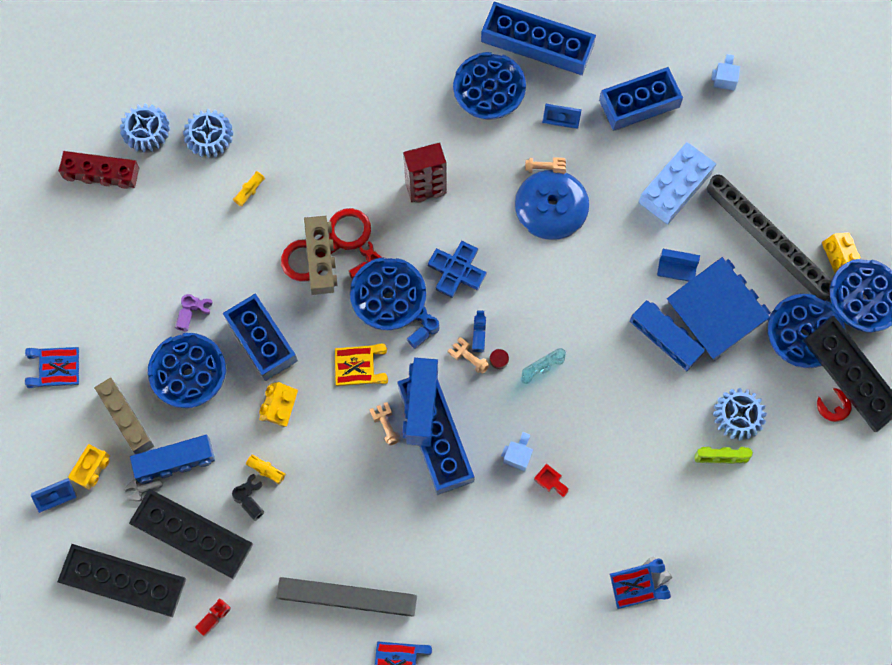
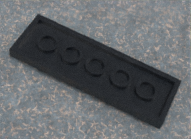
M835 316L829 317L805 337L803 342L874 432H878L892 420V389Z
M148 489L129 522L133 527L233 580L253 546L252 542L151 489Z
M71 543L57 582L173 618L186 578Z

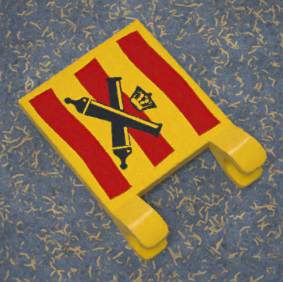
M382 343L372 346L335 348L336 386L373 383L387 384L388 377L386 373L374 375V354H386V345Z

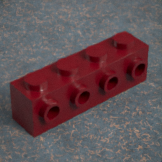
M63 151L58 171L62 178L67 181L79 180L86 184L94 182L100 183L103 186L116 185L120 188L128 189L129 187L135 188L139 166L136 160Z

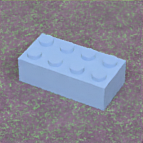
M686 142L642 192L638 203L668 225L710 177L716 163Z

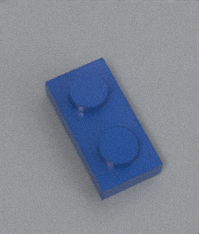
M545 104L542 123L578 129L582 109Z
M69 478L31 493V498L40 513L77 498V494Z

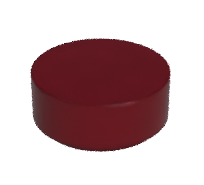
M496 349L490 354V364L494 368L503 369L508 365L509 355L505 350Z

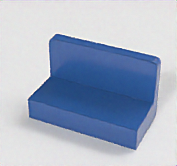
M663 248L660 254L657 276L689 282L696 276L700 255Z

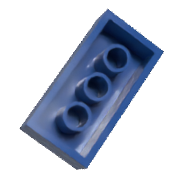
M669 67L603 89L599 98V102L613 131L680 108L683 96Z
M256 293L223 312L225 320L264 381L298 362L296 354Z
M414 357V362L409 365V381H411V383H407V400L409 402H405L404 411L407 421H403L402 429L403 438H406L407 445L431 447L438 379V359Z

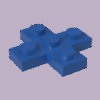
M461 240L453 256L440 249H435L428 262V267L443 273L436 286V291L453 298L461 283L479 290L487 272L471 265L478 252L477 247Z

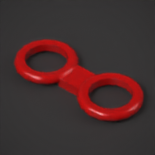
M346 208L336 212L330 218L329 222H331L332 233L328 234L329 240L333 239L334 251H330V254L340 248L355 250L368 241L371 234V223L362 211ZM350 216L358 218L364 226V231L357 240L346 242L336 236L335 226L340 219ZM306 239L296 240L284 249L281 256V266L284 273L291 279L299 282L310 281L309 272L298 273L289 266L290 255L296 249L307 248ZM320 252L317 254V257L322 258L326 254Z

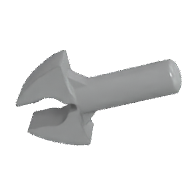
M134 479L125 487L124 491L127 492L132 489L137 491L133 495L126 496V498L140 502L142 501L141 495L144 492H147L148 489L160 488L163 486V483L159 479L139 485Z

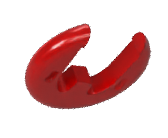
M833 388L843 403V409L838 406L834 409L835 414L830 412L820 397L817 399V408L825 419L839 422L850 415L852 403L841 389Z

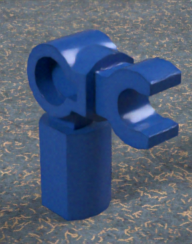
M423 307V313L415 319L421 321L424 327L421 326L407 338L408 343L414 349L429 337V334H436L440 329L438 319L427 314L425 307Z
M477 310V315L474 316V330L476 331H473L472 352H484L486 316H484L485 311Z

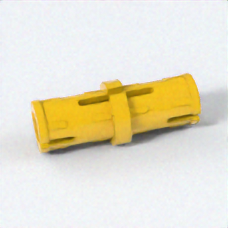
M256 171L250 180L242 185L243 188L233 198V201L242 207L247 199L256 193L255 190L265 180V177Z
M251 454L246 461L247 466L255 469L262 477L266 476L277 484H281L286 476V473L273 467L270 462L259 459L254 454Z

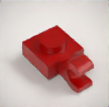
M547 463L534 477V480L548 492L554 488L562 497H565L569 492V488L559 481L562 475Z

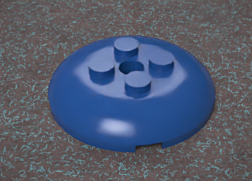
M483 52L469 57L459 66L454 77L453 91L458 104L467 113L481 119H499L509 115L519 107L525 96L526 79L520 66L508 56Z
M544 170L531 175L521 184L516 194L515 211L520 223L531 234L548 240L563 239L571 236L586 221L589 212V198L584 186L574 176L568 173L563 174L555 173L553 170ZM553 199L557 204L552 205L548 201Z
M382 257L366 263L356 273L351 283L350 301L354 312L365 324L380 330H396L409 325L419 316L426 301V286L420 272L409 262L399 258L384 259ZM385 293L393 294L392 298H385L383 296Z
M861 258L851 260L841 266L834 274L830 285V299L837 315L850 327L864 332H879L892 326V270L879 261L873 259L871 261L861 260Z
M796 294L782 300L770 315L771 320L768 321L767 326L768 338L774 351L786 362L801 368H817L822 365L803 342V339L807 336L801 333V330L804 329L810 334L831 316H835L845 329L844 321L837 315L830 302L817 298L816 295Z
M183 333L182 335L167 338L155 349L148 364V376L152 390L163 402L177 408H193L211 400L220 390L226 375V363L219 347L211 339L197 333ZM186 369H192V373L183 375Z

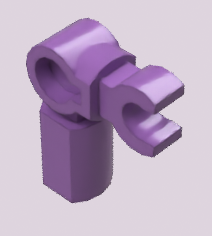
M191 294L184 295L181 298L183 309L179 311L175 328L187 332L193 314L192 310H201L204 314H210V309H205L204 306L206 304L212 305V300H200Z

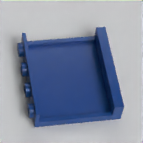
M723 257L666 298L714 361L765 321L771 320L769 316L771 312L765 304L760 305L757 301L759 297L753 289L749 290L745 286L747 281L741 274L737 276L733 271L735 269L733 263L729 259L725 260Z

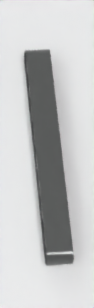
M716 174L712 176L707 186L709 195L812 295H816L817 298L824 301L830 298L832 280L723 175ZM713 184L720 185V188L715 187ZM727 196H730V197H732L734 200H733V201L728 200L726 197H727ZM739 209H744L747 213L744 214ZM753 222H758L760 226H755ZM766 235H771L774 239H768ZM780 248L786 249L787 253L782 252ZM793 261H798L801 266L795 265ZM807 274L813 275L815 279H810ZM821 287L826 288L828 293L823 292Z

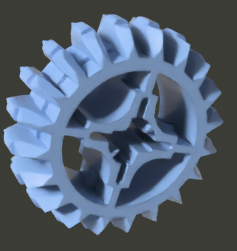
M137 104V109L131 108V113L125 112L126 118H121L120 134L124 142L131 149L134 147L137 152L140 149L146 152L147 148H149L150 151H153L154 146L160 147L159 143L165 144L164 138H168V132L170 131L169 120L159 107L155 108L152 104L148 108V105L144 104L141 108Z
M207 109L206 113L200 110V115L198 116L193 113L194 119L188 118L189 124H185V131H183L184 141L188 144V149L192 150L195 155L199 153L201 157L206 154L208 158H210L211 154L217 157V152L219 151L224 153L223 148L229 149L228 143H232V136L234 135L229 119L227 117L224 118L222 112L218 114L216 110L212 113L209 109ZM212 124L219 125L221 128L214 127ZM195 139L203 140V141H205V144L200 143V142L196 141Z
M738 388L737 392L731 389L729 394L724 392L723 398L719 397L717 400L718 404L714 405L717 411L713 412V416L718 417L714 422L717 424L721 423L718 430L724 428V436L731 433V439H734L737 435L739 441L743 439V436L747 440L751 438V435L755 437L758 434L757 431H761L763 429L762 425L766 423V420L763 418L767 416V413L762 411L766 407L765 405H759L762 398L756 400V393L749 395V389H746L744 393H742L741 388ZM738 401L745 402L747 405H741ZM727 404L730 407L729 410L731 412V416L728 419L725 414V407ZM751 410H753L755 416L753 424L750 422L751 418L749 417ZM744 411H745V413L743 414V416H740V417L737 416V417H735L736 414H737V412L739 413V412H744ZM738 423V424H740L742 427H745V428H739V427H736V426H734V425H732V424Z

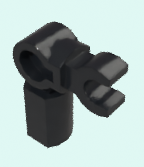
M252 474L248 477L247 483H243L233 489L232 496L236 503H242L241 507L256 521L264 514V511L252 497L248 498V496L252 494L253 490L260 489L262 482L260 481L255 485L252 484V481L256 478Z

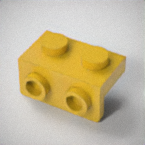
M849 232L835 233L822 241L823 248L834 273L845 263L861 258Z
M280 382L271 383L265 391L266 399L260 407L259 414L261 415L259 420H267L286 427L298 390Z
M88 444L68 478L90 490L91 487L97 484L99 480L98 475L101 470L108 466L110 455L104 450L102 451Z

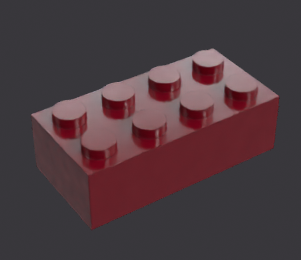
M440 142L403 152L405 184L411 203H420L431 197L439 198L447 193V162Z

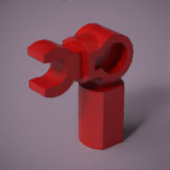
M370 241L367 242L368 250H364L362 246L359 247L361 255L366 257L367 262L364 261L348 270L352 280L359 269L366 263L382 258L374 251L373 244Z
M220 598L209 609L212 613L208 612L195 626L196 630L204 637L218 624V619L225 617L231 610V607Z

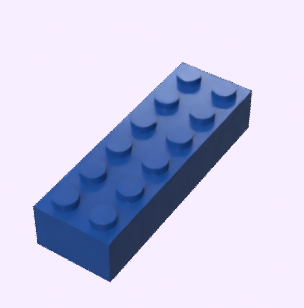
M493 2L481 31L482 43L582 76L596 38L595 34L498 2Z
M409 378L397 381L404 406L405 402H409L407 400V383H411ZM437 379L431 447H419L437 495L473 483L475 477Z

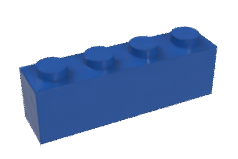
M646 300L631 315L629 322L684 370L688 371L703 355L705 351L703 345L689 337L688 332L684 328H679L674 324L670 316L660 312L659 307L655 303H650Z
M206 434L132 455L130 460L135 479L139 483L146 484L152 482L157 477L167 478L172 476V473L178 471L181 473L188 472L195 466H209L211 462L215 461L210 438Z

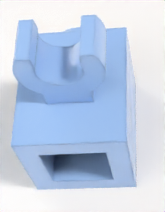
M727 54L724 63H718L717 68L713 69L711 80H714L713 87L735 91L738 84L740 66L732 65L734 55Z
M523 432L519 444L511 441L509 446L505 445L501 455L504 457V464L526 471L533 449L526 447L530 434Z

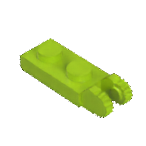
M701 447L695 453V462L747 463L753 455V450L747 447H740L738 450H732L730 447H722L720 449Z

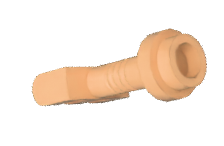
M553 157V162H533V158H529V160H525V171L532 173L533 169H553L555 173L565 174L566 159Z
M459 337L457 341L462 346L454 343L452 346L457 352L451 348L447 352L456 360L463 356L476 366V372L485 373L489 368L488 361L484 358L479 360L468 351L470 344Z
M388 402L384 403L385 411L382 410L380 405L376 406L378 414L375 413L373 408L369 409L374 422L381 421L387 434L384 438L385 442L390 446L397 444L400 441V435L398 432L393 431L388 417L393 414Z

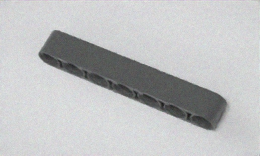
M285 577L279 578L276 595L277 599L411 617L415 616L417 595Z

